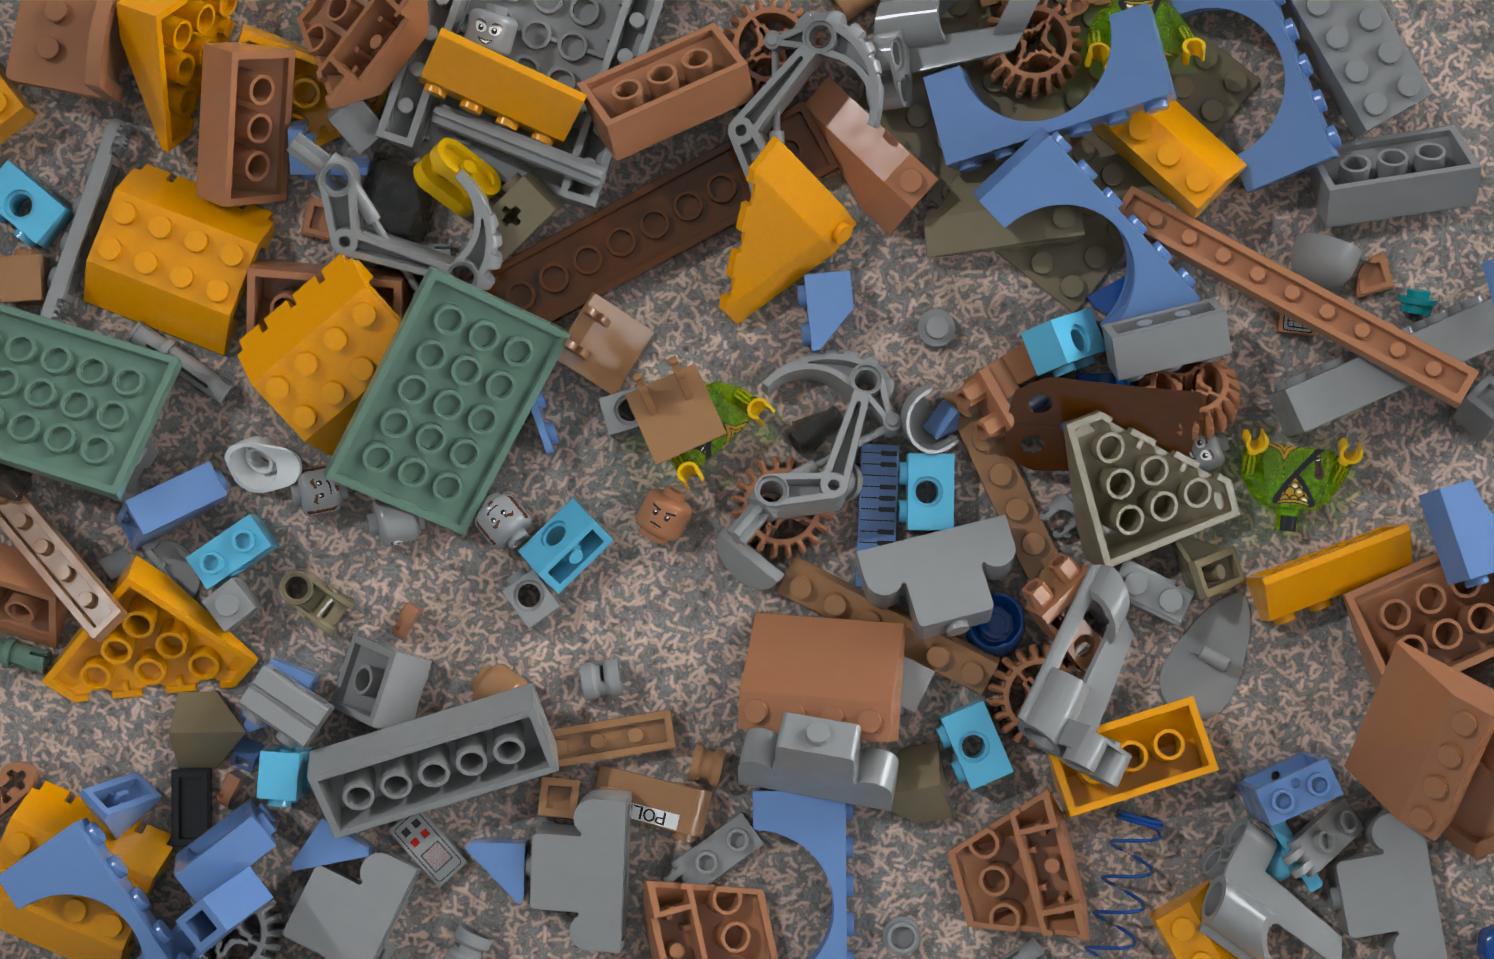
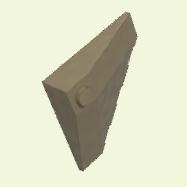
M1053 92L1052 96L1049 97L1039 93L1037 99L1034 100L1029 95H1023L1014 106L1016 111L1010 119L1043 121L1064 114L1062 92ZM1069 135L1062 136L1071 146ZM1071 149L1067 154L1074 161ZM993 158L981 162L982 167L978 170L960 173L948 188L949 195L937 210L932 208L923 219L927 258L1078 242L1085 235L1082 208L1075 205L1042 207L1019 217L1004 228L978 201L973 193L1005 162H996V159Z
M1096 410L1063 423L1076 527L1087 561L1093 564L1113 567L1240 515L1231 479L1217 472L1211 475L1198 468L1199 462L1178 451L1172 450L1171 453L1155 445L1157 440L1134 428L1129 427L1127 430L1111 422L1113 417Z

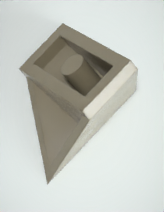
M1189 536L1171 543L1185 587L1195 591L1192 600L1207 599L1246 582L1235 546L1223 548Z
M218 691L178 692L169 736L179 769L218 768L244 736L246 730L220 697Z
M939 741L901 748L896 754L899 761L898 778L891 812L915 824L953 818L954 815Z

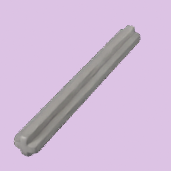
M439 104L433 110L431 121L438 127L593 188H599L605 182L607 170L601 165L445 104Z

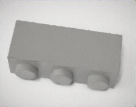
M1215 298L1102 325L1108 367L1118 381H1136L1143 378L1145 374L1157 371L1173 372L1179 370L1182 365L1194 362L1209 363L1219 359V356L1231 354L1227 313Z

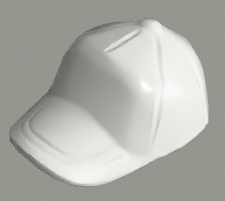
M267 436L245 438L230 446L224 456L234 481L249 492L266 493L294 484L302 473V461L298 454L287 448L280 447L277 441ZM261 457L265 458L269 462L263 461Z

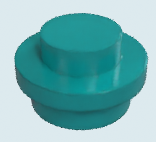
M1408 288L1407 295H1398V301L1401 302L1400 311L1419 315H1431L1432 307L1437 306L1438 300L1430 298L1431 291Z

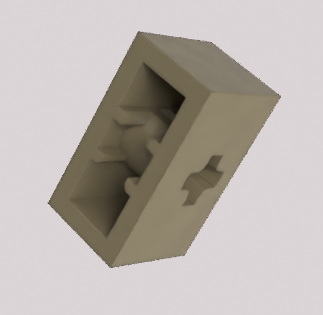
M533 170L524 176L516 173L501 188L506 194L497 203L493 199L489 200L491 211L495 212L499 222L497 231L502 234L503 245L498 247V251L502 253L503 261L521 248L565 204ZM517 206L521 212L518 214V218L514 220L510 214L513 212V208Z

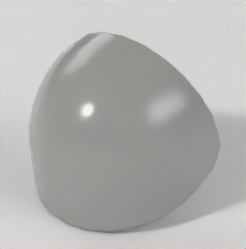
M1301 233L1296 236L1290 256L1293 272L1326 290H1332L1346 283L1353 275L1362 251L1355 245L1335 237L1316 233Z
M931 383L920 386L906 398L902 405L900 418L902 431L910 443L922 452L937 454L952 448L959 440L957 436L951 434L937 440L922 428L932 415L925 396L934 389Z

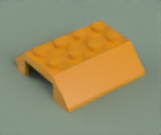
M146 164L141 170L133 168L115 188L87 257L83 301L136 322L143 321L149 327L225 356L239 322L233 316L247 284V268L256 261L261 248L268 250L275 232V222L271 221L274 213L253 204L247 205L244 209H240V206L223 207L197 197V183L178 176L173 182H170L172 173L150 164Z
M342 253L321 270L325 278L324 281L315 275L292 295L296 302L295 306L291 301L286 300L264 318L268 327L267 330L261 324H257L239 340L242 351L237 355L251 385L305 443L330 456L333 455L402 320L369 284L374 276L359 259H348Z
M45 781L40 790L33 787L30 789L11 816L1 838L0 874L74 822L88 818L90 823L95 822L106 836L104 843L111 854L118 855L127 866L128 874L126 876L132 885L141 888L149 898L157 877L165 873L174 853L172 851L173 847L169 846L172 838L170 833L147 824L142 833H138L137 830L141 823L138 820L116 839L91 814L78 794L70 804L67 800L71 791L48 781ZM0 884V930L68 959H128L134 943L130 942L133 930L120 914L106 904L89 897L67 894L45 897L18 910Z

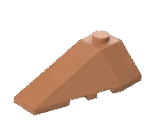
M828 76L805 104L839 164V170L861 209L891 235L941 178L881 123L878 129L867 125L870 113Z

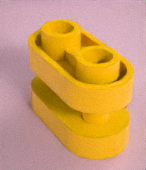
M443 138L431 149L429 154H426L415 164L413 168L414 178L420 188L452 212L461 217H470L474 214L471 199L464 187L454 177L462 168L479 185L488 200L500 191V177L492 166L462 143L453 138Z

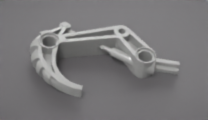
M837 10L832 13H811L808 11L799 18L793 29L784 33H779L776 30L766 33L764 44L771 50L772 77L728 126L729 138L746 179L749 166L773 136L780 139L785 145L784 131H781L780 115L824 58L849 65L858 73L869 95L870 114L867 125L879 128L884 102L881 64L874 57L876 50L873 43L865 42L866 32L858 23L850 26L847 25L844 13ZM829 29L831 32L830 43L824 48H817L816 36L820 31ZM784 49L795 51L779 68V52ZM748 182L749 188H750V192H751V196H750V198H751V197H752V186H753V184H751V183Z
M301 132L290 143L286 151L317 174L314 180L317 181L320 189L332 248L337 253L400 269L415 293L419 284L412 273L425 276L429 266L435 267L456 278L458 277L455 273V267L460 265L467 266L472 270L474 278L464 282L481 290H490L493 287L495 278L492 271L501 268L503 257L502 253L498 251V247L503 245L502 234L497 231L499 222L495 212L491 211L489 200L482 189L462 168L454 178L464 187L471 199L474 210V227L470 240L454 257L386 233L378 220L381 216L361 186L360 171L358 165L352 159L340 156L336 152L332 156ZM339 168L347 174L348 184H336L331 178V169ZM363 218L368 225L372 224L374 228L365 225Z
M825 350L824 354L814 352L788 362L773 372L762 383V392L768 396L774 389L787 382L796 380L820 382L837 391L849 402L831 454L816 462L810 460L788 473L766 474L757 480L754 491L746 499L749 506L727 530V534L733 537L735 543H741L745 546L766 520L773 522L780 519L838 511L843 507L858 447L882 434L888 438L895 437L901 428V418L898 414L892 412L890 406L894 390V379L890 380L887 371L879 365V360L871 356L865 360L857 358L858 352L845 350L843 354H837L836 350ZM860 383H867L871 385L873 389L869 391H864L859 389L856 385ZM865 418L871 419L879 426L876 430L861 437ZM826 465L825 470L819 473L818 469ZM772 492L777 494L780 499L775 502H768L761 496Z

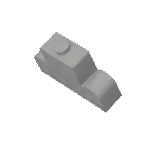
M1001 515L857 551L856 568L864 595L873 606L889 608L899 601L900 596L905 597L918 638L924 639L947 633L948 636H957L967 632L972 626L990 621L994 603L986 579L999 580L1006 577L1011 571L1016 549L1006 515Z
M786 712L783 713L779 734L765 728H752L747 731L738 765V782L743 785L891 811L898 778L899 761L893 753L883 749L870 748L862 750L860 748L861 727L857 724Z
M600 789L590 791L583 797L574 811V825L541 824L532 837L531 853H528L526 856L525 876L531 877L530 906L533 909L577 912L570 925V938L574 945L586 951L621 953L626 943L632 792Z
M1386 808L1371 812L1364 819L1362 824L1364 830L1362 833L1365 840L1373 846V849L1336 856L1327 864L1332 886L1326 889L1327 901L1332 911L1336 910L1340 931L1351 938L1385 933L1383 947L1392 959H1448L1425 836L1398 821Z
M388 852L374 853L363 861L360 868V879L362 881L329 865L317 866L314 868L306 886L300 885L292 898L290 905L294 907V910L283 930V935L322 955L324 959H379L422 869L420 866Z

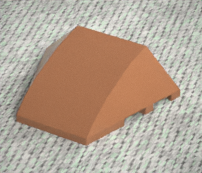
M311 0L297 18L308 52L315 57L319 68L316 74L318 80L325 85L328 94L325 99L328 107L336 109L383 94L429 34L428 0Z
M1049 788L947 852L967 927L1015 932L1016 930L1042 933L1043 936L1053 937V935L1077 937V940L1090 941L1085 889L1065 817Z
M644 880L643 919L652 959H779L763 889Z

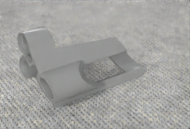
M881 0L875 17L874 37L871 40H865V42L873 43L876 50L874 57L880 61L882 68L881 81L884 86L882 111L912 106L913 74L1013 52L1040 0H1009L996 27L951 34L943 33L940 21L944 13L958 0ZM866 89L867 102L870 108L869 95Z
M1090 564L1017 716L1020 719L1018 728L1035 746L1051 755H1055L1065 765L1106 786L1117 789L1130 762L1132 753L1121 749V743L1101 736L1096 732L1134 636L1125 618L1129 610L1130 600L1126 584L1114 567L1103 564ZM1093 599L1103 607L1107 614L1109 625L1083 680H1080L1060 670L1059 667Z
M1247 818L1237 819L1227 830L1224 844L1222 846H1212L1206 851L1199 863L1198 869L1200 874L1205 876L1210 884L1202 903V922L1199 925V931L1239 959H1272L1268 951L1267 934L1273 924H1278L1312 948L1310 959H1342V936L1265 872L1275 853L1277 841Z

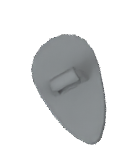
M1232 593L1211 605L1191 624L1174 645L1162 665L1159 676L1160 693L1166 704L1193 696L1201 719H1205L1221 712L1231 700L1240 679L1250 637L1251 615L1248 600L1243 594Z

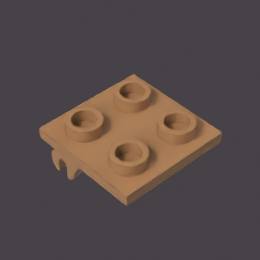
M592 292L569 329L571 335L564 343V348L558 361L612 395L617 393L654 331L598 294Z
M676 356L669 358L673 374L645 385L640 372L633 374L638 389L625 394L656 466L727 434L696 364L694 363L681 369Z

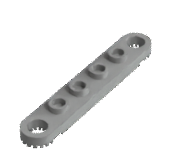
M118 118L110 120L103 134L95 159L92 158L87 165L85 172L87 183L83 194L78 195L74 202L72 213L75 217L70 230H67L62 236L60 242L62 254L58 265L54 266L49 273L47 280L49 291L40 316L66 323V321H63V318H68L67 314L70 312L69 303L73 304L86 267L87 257L99 230L122 161L119 159L126 153L127 149L125 146L128 147L126 140L130 141L131 139L129 136L132 135V126L127 121Z

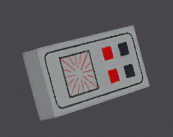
M426 812L400 819L388 830L438 888L469 861Z

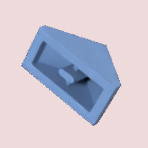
M138 772L82 789L79 794L91 814L116 839L152 809L162 797Z
M323 817L291 863L292 871L368 857L375 853V849L372 843L357 833L335 839L326 818Z
M474 838L465 849L519 904L527 895L525 860L528 854V839Z

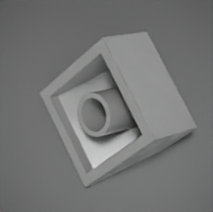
M353 634L330 704L335 706L334 709L379 729L414 720L424 685L428 680L432 661L415 653Z

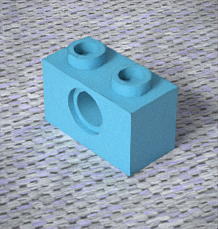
M7 160L0 168V222L4 223L8 220L17 227L13 234L32 248L37 244L47 249L75 216L70 208L22 168ZM31 199L32 209L30 213L21 217L19 213L20 205L25 200Z
M1091 308L1049 320L1020 333L1037 376L1052 372L1054 377H1059L1069 372L1077 371L1096 363L1094 355L1106 351L1104 340Z
M908 453L906 454V462H899L898 482L899 485H905V500L898 501V522L905 523V531H941L954 527L955 454ZM920 482H929L934 486L936 495L931 503H922L916 497V487Z
M572 498L518 552L532 569L559 594L614 540Z
M249 514L187 556L186 560L207 590H214L280 547V545L261 517Z
M977 699L938 716L941 725L935 727V730L943 748L951 746L956 761L950 764L959 784L966 782L967 786L974 790L1014 772L983 700ZM970 735H977L982 742L980 751L972 756L965 755L962 750L964 739Z
M274 745L261 750L256 798L268 799V806L291 807L292 803H298L299 799L310 794L311 786L307 779L309 753L314 748L297 746L295 749L284 745Z

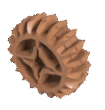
M755 0L754 12L748 6L743 5L741 13L744 19L732 15L730 23L735 29H723V34L739 53L740 43L747 31L751 29L754 34L757 47L745 59L749 67L754 96L771 78L752 71L753 68L758 69L762 66L772 67L770 52L768 55L764 54V37L771 30L763 22H779L793 29L799 18L804 14L805 10L802 7L797 8L794 13H791V1L785 0L782 9L776 8L777 0H769V7L763 8L761 0ZM786 28L780 31L779 33H784L788 31V29ZM820 32L816 36L815 42H818L821 39ZM787 49L779 52V68L788 60L785 55ZM812 75L809 77L806 83H811L813 79Z
M1048 0L1040 1L1029 23L1037 24V26L1032 29H1025L1013 51L1016 55V61L1013 65L1006 58L1005 54L987 57L982 64L984 70L995 69L990 76L991 82H997L1000 79L1004 80L1001 88L1003 92H1007L1010 86L1017 88L1015 92L1017 99L1022 97L1024 90L1029 91L1030 98L1034 100L1037 99L1041 89L1043 94L1049 97L1052 96L1054 87L1063 90L1067 84L1066 78L1073 79L1077 70L1074 66H1079L1083 59L1082 55L1077 52L1083 49L1084 42L1083 40L1076 39L1081 32L1080 26H1069L1073 19L1072 13L1064 16L1059 15L1062 8L1060 3L1054 5L1053 9L1046 7ZM1000 6L998 8L997 17H989L986 24L988 28L997 26L1006 7ZM1049 31L1059 43L1061 56L1055 53L1056 48L1050 45L1047 40ZM1040 37L1036 46L1037 49L1035 48L1034 52H1029L1026 58L1023 59L1027 50L1026 46L1028 48L1029 44H1034L1036 39ZM1030 67H1039L1043 70L1046 68L1050 69L1041 73L1025 72Z
M1226 359L1209 363L1194 362L1182 365L1179 370L1173 372L1157 371L1145 374L1136 384V387L1201 392L1199 422L1197 424L1195 421L1192 427V440H1194V444L1199 436H1204L1211 440L1214 431L1223 434L1227 424H1233L1236 413H1238V409L1241 406L1240 381L1237 380L1235 369H1228ZM1177 431V433L1181 436L1183 431Z
M773 456V468L768 470L763 460L758 461L757 465L761 473L757 476L748 468L745 474L752 481L749 485L743 481H737L736 487L745 491L743 497L739 495L731 496L732 502L742 503V509L732 510L731 517H739L749 506L746 499L754 491V486L760 477L766 474L790 472L793 470L794 457L788 456L786 467H780L779 457ZM765 493L761 496L763 499L767 497L772 501L775 498L780 499L777 494ZM833 513L816 514L813 517L808 515L801 516L800 518L780 519L776 521L775 525L768 521L762 532L758 530L747 544L751 543L755 537L760 540L756 547V551L759 554L764 550L765 544L772 546L770 550L771 558L777 557L778 547H784V554L787 559L792 558L791 546L797 545L798 551L801 554H805L807 550L803 541L808 539L811 544L817 546L819 540L812 533L816 529L826 534L828 528L820 524L819 521L820 518L832 519ZM785 520H793L807 527L801 534L790 539L772 538L780 523Z
M1035 644L1028 645L1029 657H1025L1021 649H1015L1013 652L1017 662L1013 663L1009 658L1003 657L1001 662L1008 670L1006 673H1003L996 669L993 674L995 677L1002 679L1000 686L993 683L988 684V690L999 692V698L987 700L988 705L1001 707V710L992 714V719L1000 721L1006 718L1007 721L1001 726L1000 730L1006 734L1015 727L1016 730L1012 740L1017 743L1024 737L1018 728L1020 719L1017 716L1031 689L1027 682L1032 686L1035 681L1023 670L1032 665L1043 664L1051 645L1045 644L1043 646L1041 656L1038 655V649ZM1065 654L1059 669L1083 680L1085 671L1072 673L1076 668V663L1069 661L1063 664L1066 657ZM1015 679L1023 689L1024 697L1018 705V709L1013 713L1009 701V692ZM1028 739L1026 740L1027 746L1032 748L1035 747V745L1032 742H1030Z

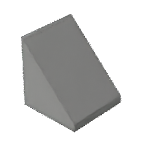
M124 548L98 560L111 580H116L132 561Z

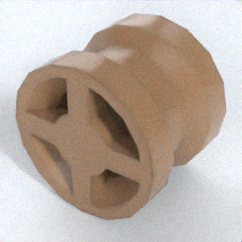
M696 743L687 780L695 782L701 779L707 781L710 786L717 787L726 750L718 748L712 751L706 749L703 744Z

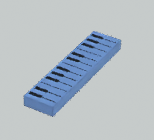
M864 444L861 446L860 470L863 477V486L859 493L857 551L896 542L900 445ZM856 568L855 586L862 589Z

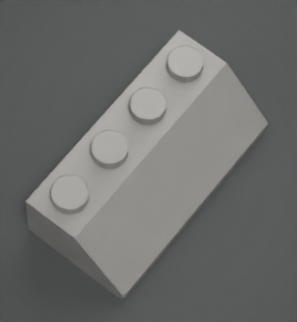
M1455 124L1341 142L1342 146L1337 148L1340 157L1309 169L1316 209L1326 228L1343 227L1348 224L1381 221L1386 218L1419 215L1425 212L1476 205L1481 174V165Z

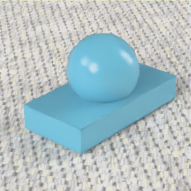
M1283 821L1272 827L1268 825L1278 843L1265 872L1276 881L1288 879L1292 875L1290 870L1298 864V861L1286 865L1282 859L1290 850L1286 843L1294 836L1286 822ZM1305 874L1300 877L1310 892L1322 887L1323 882L1318 874L1307 877Z

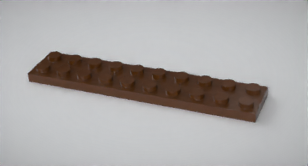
M801 101L784 110L780 115L781 131H784L785 146L818 180L837 171L840 166L805 102ZM731 140L503 261L500 269L492 271L495 284L490 290L483 291L554 323L582 308L592 292L603 297L737 224L741 202L745 200L749 202L751 192Z

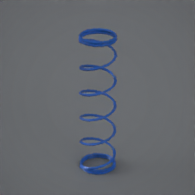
M1116 811V818L1149 827L1158 834V837L1150 839H1112L1109 843L1115 849L1124 851L1121 847L1114 844L1117 842L1147 843L1158 841L1162 838L1158 829L1164 828L1163 825L1165 823L1149 816L1135 815L1129 811ZM1131 855L1134 859L1147 866L1150 872L1139 875L1106 874L1101 876V879L1111 886H1116L1106 878H1145L1152 875L1154 871L1146 861L1136 855ZM1123 890L1127 895L1137 900L1142 907L1137 910L1126 911L1095 910L1092 913L1098 919L1107 921L1099 914H1135L1143 911L1146 907L1139 897L1128 890ZM1115 925L1133 940L1131 945L1086 946L1084 949L1086 952L1100 957L1090 949L1125 950L1133 948L1137 941L1129 931L1119 925Z

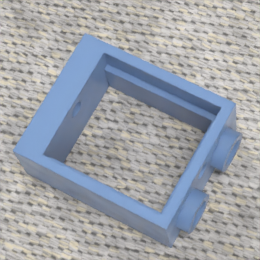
M1301 751L1235 781L1250 817L1271 827L1343 795L1328 759L1307 751ZM1274 771L1279 773L1277 780L1271 778V774Z
M250 797L175 855V878L196 902L200 901L203 897L251 866L276 846L275 832L277 828L274 824L276 821L275 816L263 802L257 805Z

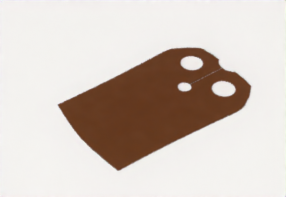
M1059 377L1044 378L1029 383L1015 391L1009 413L1014 417V425L1009 431L1005 432L1004 453L1016 463L1031 470L1069 471L1064 431L1060 428V425L1065 421H1071L1098 410L1113 417L1111 422L1127 430L1131 427L1157 440L1155 445L1171 453L1172 450H1175L1188 457L1194 440H1192V427L1195 421L1197 424L1199 422L1201 392L1136 387ZM1044 394L1052 399L1053 405L1044 413H1035L1029 410L1027 406L1028 400L1034 395ZM1177 431H1183L1182 435L1180 436ZM1037 435L1043 438L1045 445L1037 453H1026L1020 448V442L1026 436Z

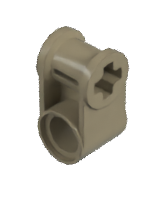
M307 570L288 572L279 582L281 598L305 615L311 623L330 635L335 633L336 629L334 626L345 611L355 606L353 600ZM296 576L304 578L308 584V591L303 598L294 596L290 590V583ZM334 604L333 608L330 610V612H329V613L327 614V616H326V613L329 611V609L331 608V606Z

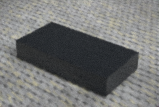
M212 768L171 770L172 847H185L212 827Z

